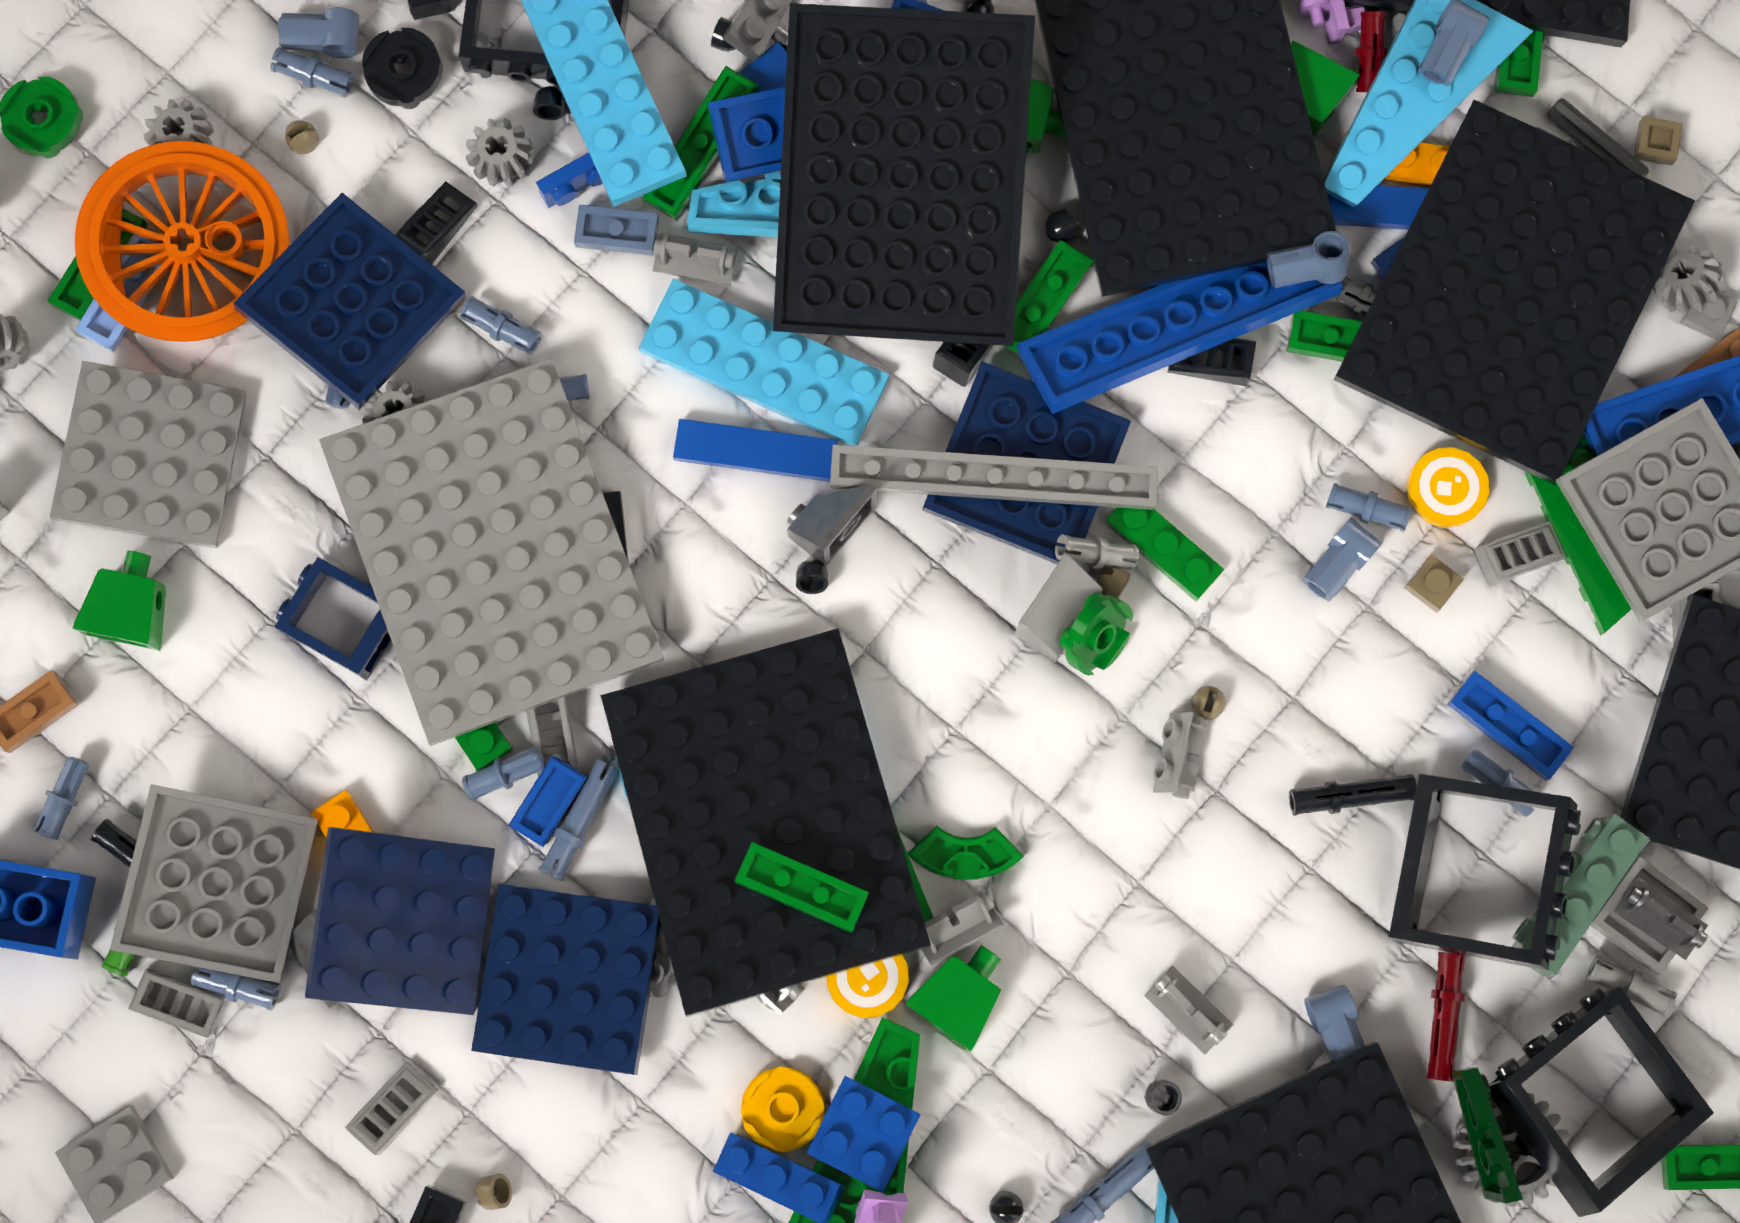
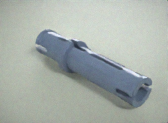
M599 759L595 760V764L568 813L562 828H556L553 834L556 839L542 865L538 868V870L548 875L555 861L558 860L559 863L551 877L559 881H563L577 849L582 850L586 842L582 839L616 775L619 774V770L610 765L603 779L600 780V776L607 763Z
M1147 1140L1143 1141L1134 1152L1107 1173L1096 1185L1092 1186L1087 1192L1082 1190L1077 1194L1078 1199L1050 1223H1093L1095 1220L1100 1222L1105 1217L1104 1212L1112 1204L1124 1196L1154 1169L1144 1148L1151 1143Z

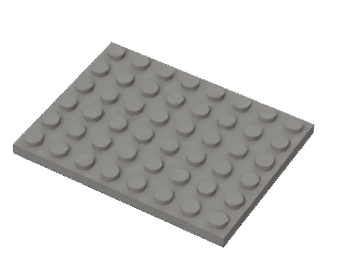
M552 358L319 439L430 746L664 661L662 650Z

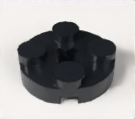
M401 28L402 31H394L392 33H389L388 30L384 31L370 41L363 53L362 66L366 83L373 95L380 101L392 106H401L405 109L416 108L420 102L433 94L440 83L443 64L432 40L416 29ZM406 60L411 61L408 73L396 74L397 71L393 66L396 62L403 64Z

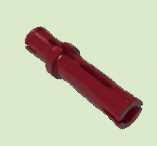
M1438 952L1435 990H1431V998H1434V1015L1428 1079L1454 1082L1451 1071L1455 1070L1461 1002H1465V993H1462V978L1466 955Z

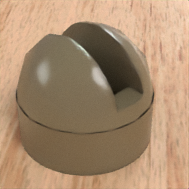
M300 119L292 121L285 131V140L288 146L297 154H308L315 150L318 145V133L314 126L307 121Z
M1117 567L1105 568L1097 578V583L1103 588L1101 594L1103 596L1113 595L1119 598L1131 574Z
M1213 686L1200 688L1194 694L1191 701L1193 712L1198 717L1205 718V720L1217 718L1223 712L1226 704L1223 693ZM1209 692L1216 695L1211 712L1204 711Z
M503 1174L482 1178L475 1188V1194H478L479 1197L477 1203L488 1210L507 1207L512 1198V1188L508 1178Z

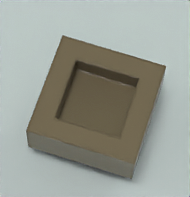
M1643 116L1638 125L1634 157L1639 160L1672 166L1678 159L1683 123Z
M1431 554L1404 588L1437 613L1464 578Z

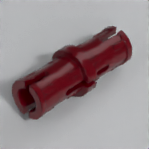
M1361 12L1360 48L1355 49V56H1359L1358 74H1360L1356 92H1368L1383 63V57L1387 55V49L1383 48L1385 16L1387 12Z

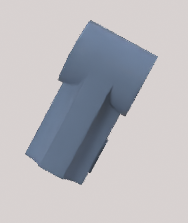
M1451 0L1436 24L1435 31L1437 34L1418 71L1424 78L1435 84L1449 86L1462 65L1468 50L1475 46L1483 34L1489 17L1459 0Z
M337 7L326 9L324 14L282 13L278 20L279 45L284 50L322 51L324 54L335 58H352L357 54L359 14L357 12Z
M1327 231L1319 234L1311 244L1267 253V265L1272 286L1279 288L1312 280H1318L1324 284L1341 282L1348 272L1349 241L1341 233Z
M1350 518L1329 542L1328 550L1302 580L1314 594L1329 602L1348 582L1347 580L1356 570L1360 571L1382 545V542L1354 519Z
M1343 984L1304 999L1310 1022L1316 1033L1321 1035L1330 1061L1365 1046L1356 1023L1358 1020L1357 1009L1346 985Z

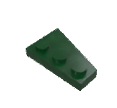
M1466 1067L1451 1071L1484 1199L1506 1204L1523 1200L1502 1139L1499 1122L1494 1116L1489 1101L1491 1099V1091L1486 1076L1480 1074L1478 1067Z

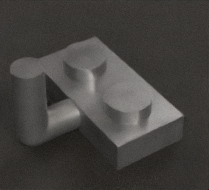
M744 0L722 39L752 62L761 56L770 38L787 50L788 31L781 27L779 23L792 0Z

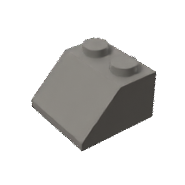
M1064 554L1020 619L1015 636L1053 662H1056L1061 653L1066 655V649L1060 646L1061 634L1068 626L1073 625L1075 619L1083 610L1086 599L1092 593L1098 592L1101 594L1103 588L1071 557Z

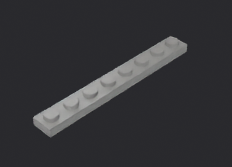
M833 444L830 488L851 489L872 484L877 488V491L1154 510L1157 507L1158 467Z

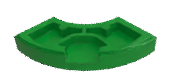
M937 825L907 853L914 862L924 869L939 876L955 880L988 878L1006 871L1024 858L1022 853L996 826L981 836L962 838L945 832Z

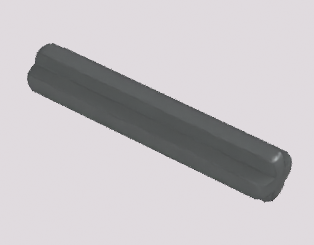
M1561 98L1551 107L1547 114L1548 117L1591 153L1643 177L1648 175L1649 169L1567 100Z

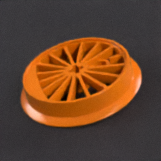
M171 141L150 145L136 150L115 162L97 179L86 195L79 211L75 229V253L79 271L87 289L101 308L120 324L139 334L173 342H191L214 338L246 323L248 320L234 309L233 303L289 247L288 225L283 207L275 191L261 173L244 159L225 149L192 141ZM177 174L179 178L181 221L176 223L156 182L159 178ZM186 175L208 177L189 224ZM221 181L234 188L235 190L199 226L215 183ZM147 183L151 184L171 226L168 228L130 194ZM243 197L255 209V212L232 222L219 221ZM124 202L131 205L164 235L122 221ZM257 222H262L264 229L263 240H243L240 229ZM121 231L157 242L158 244L121 245ZM230 235L236 239L235 245L229 250L221 251L214 247L215 241L224 236ZM182 239H189L190 241L187 244L186 251H180L178 248L182 244ZM244 249L264 250L259 268L237 261L243 255ZM156 254L124 269L122 268L121 255ZM206 260L255 277L244 292H242ZM162 264L127 298L124 284L125 279ZM198 265L203 267L237 298L219 309ZM183 268L185 317L164 316ZM190 268L193 269L213 309L211 313L192 317ZM172 269L156 312L153 313L138 306L137 304Z

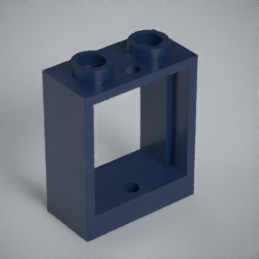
M317 557L313 565L308 564L298 578V585L300 586L292 599H286L280 606L276 615L278 622L275 628L367 681L391 642L380 609L350 658L295 627L326 576L378 604L372 587Z

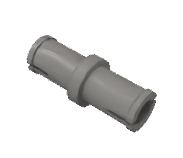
M1062 534L1057 539V542L1065 544V547L1055 546V555L1058 560H1061L1064 554H1066L1075 562L1087 563L1089 567L1096 569L1103 568V566L1133 570L1137 563L1128 561V558L1139 559V550L1135 544L1108 542L1105 537L1093 536L1091 539Z
M1599 955L1592 961L1586 975L1587 980L1610 990L1620 986L1630 1001L1633 1000L1660 1013L1664 1017L1671 1011L1677 997L1676 992L1642 978V972L1635 969L1630 972L1603 959Z

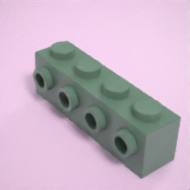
M1616 814L1593 819L1582 835L1585 839L1577 852L1572 851L1575 853L1574 869L1571 877H1565L1562 893L1567 894V909L1564 918L1557 919L1555 935L1560 936V948L1556 951L1555 961L1550 960L1548 971L1532 968L1542 976L1556 975L1649 840L1646 835ZM1537 910L1531 919L1526 918L1517 928L1513 935V939L1516 941L1512 947L1530 950Z

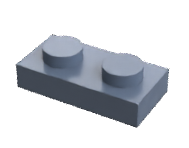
M579 205L574 237L575 247L654 256L653 249L659 221L658 213Z

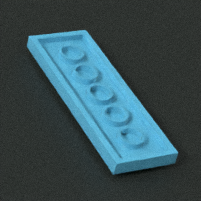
M521 0L613 207L686 177L684 166L608 0Z
M674 278L639 346L640 352L849 446H858L890 378V374L798 333L773 331V322Z

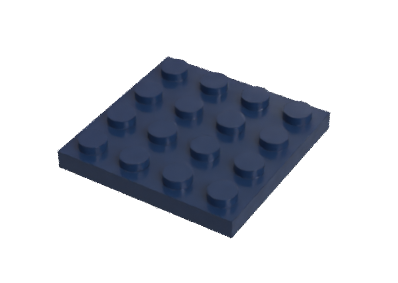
M341 193L255 280L233 305L238 313L360 410L375 394V391L382 387L465 298V291L344 193Z
M982 361L945 452L1115 464L1131 420L1086 402H1080L1052 414L1033 381ZM928 495L922 511L1058 565L1060 560L1056 558L1055 546L1065 547V544L1057 542L1059 536L1064 534L1071 537L1086 538L1098 506Z
M335 827L328 828L305 998L474 1015L495 848Z
M499 884L471 1051L638 1075L654 961L661 926L656 905Z

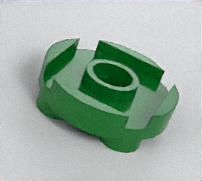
M46 76L38 77L40 80H32L30 82H26L24 79L11 86L2 97L0 102L2 132L9 142L23 153L33 156L41 155L44 158L55 157L59 154L60 150L67 147L76 137L80 123L83 120L82 109L79 107L75 96L60 81ZM45 108L48 109V118L43 123L34 124L33 112H43Z
M1098 592L1092 593L1086 599L1083 610L1079 613L1073 625L1068 626L1061 634L1060 646L1066 649L1065 656L1068 664L1088 676L1095 675L1091 670L1096 667L1105 670L1113 664L1123 651L1130 635L1129 632L1124 630L1126 618L1130 621L1133 618L1130 606L1113 595L1103 596Z

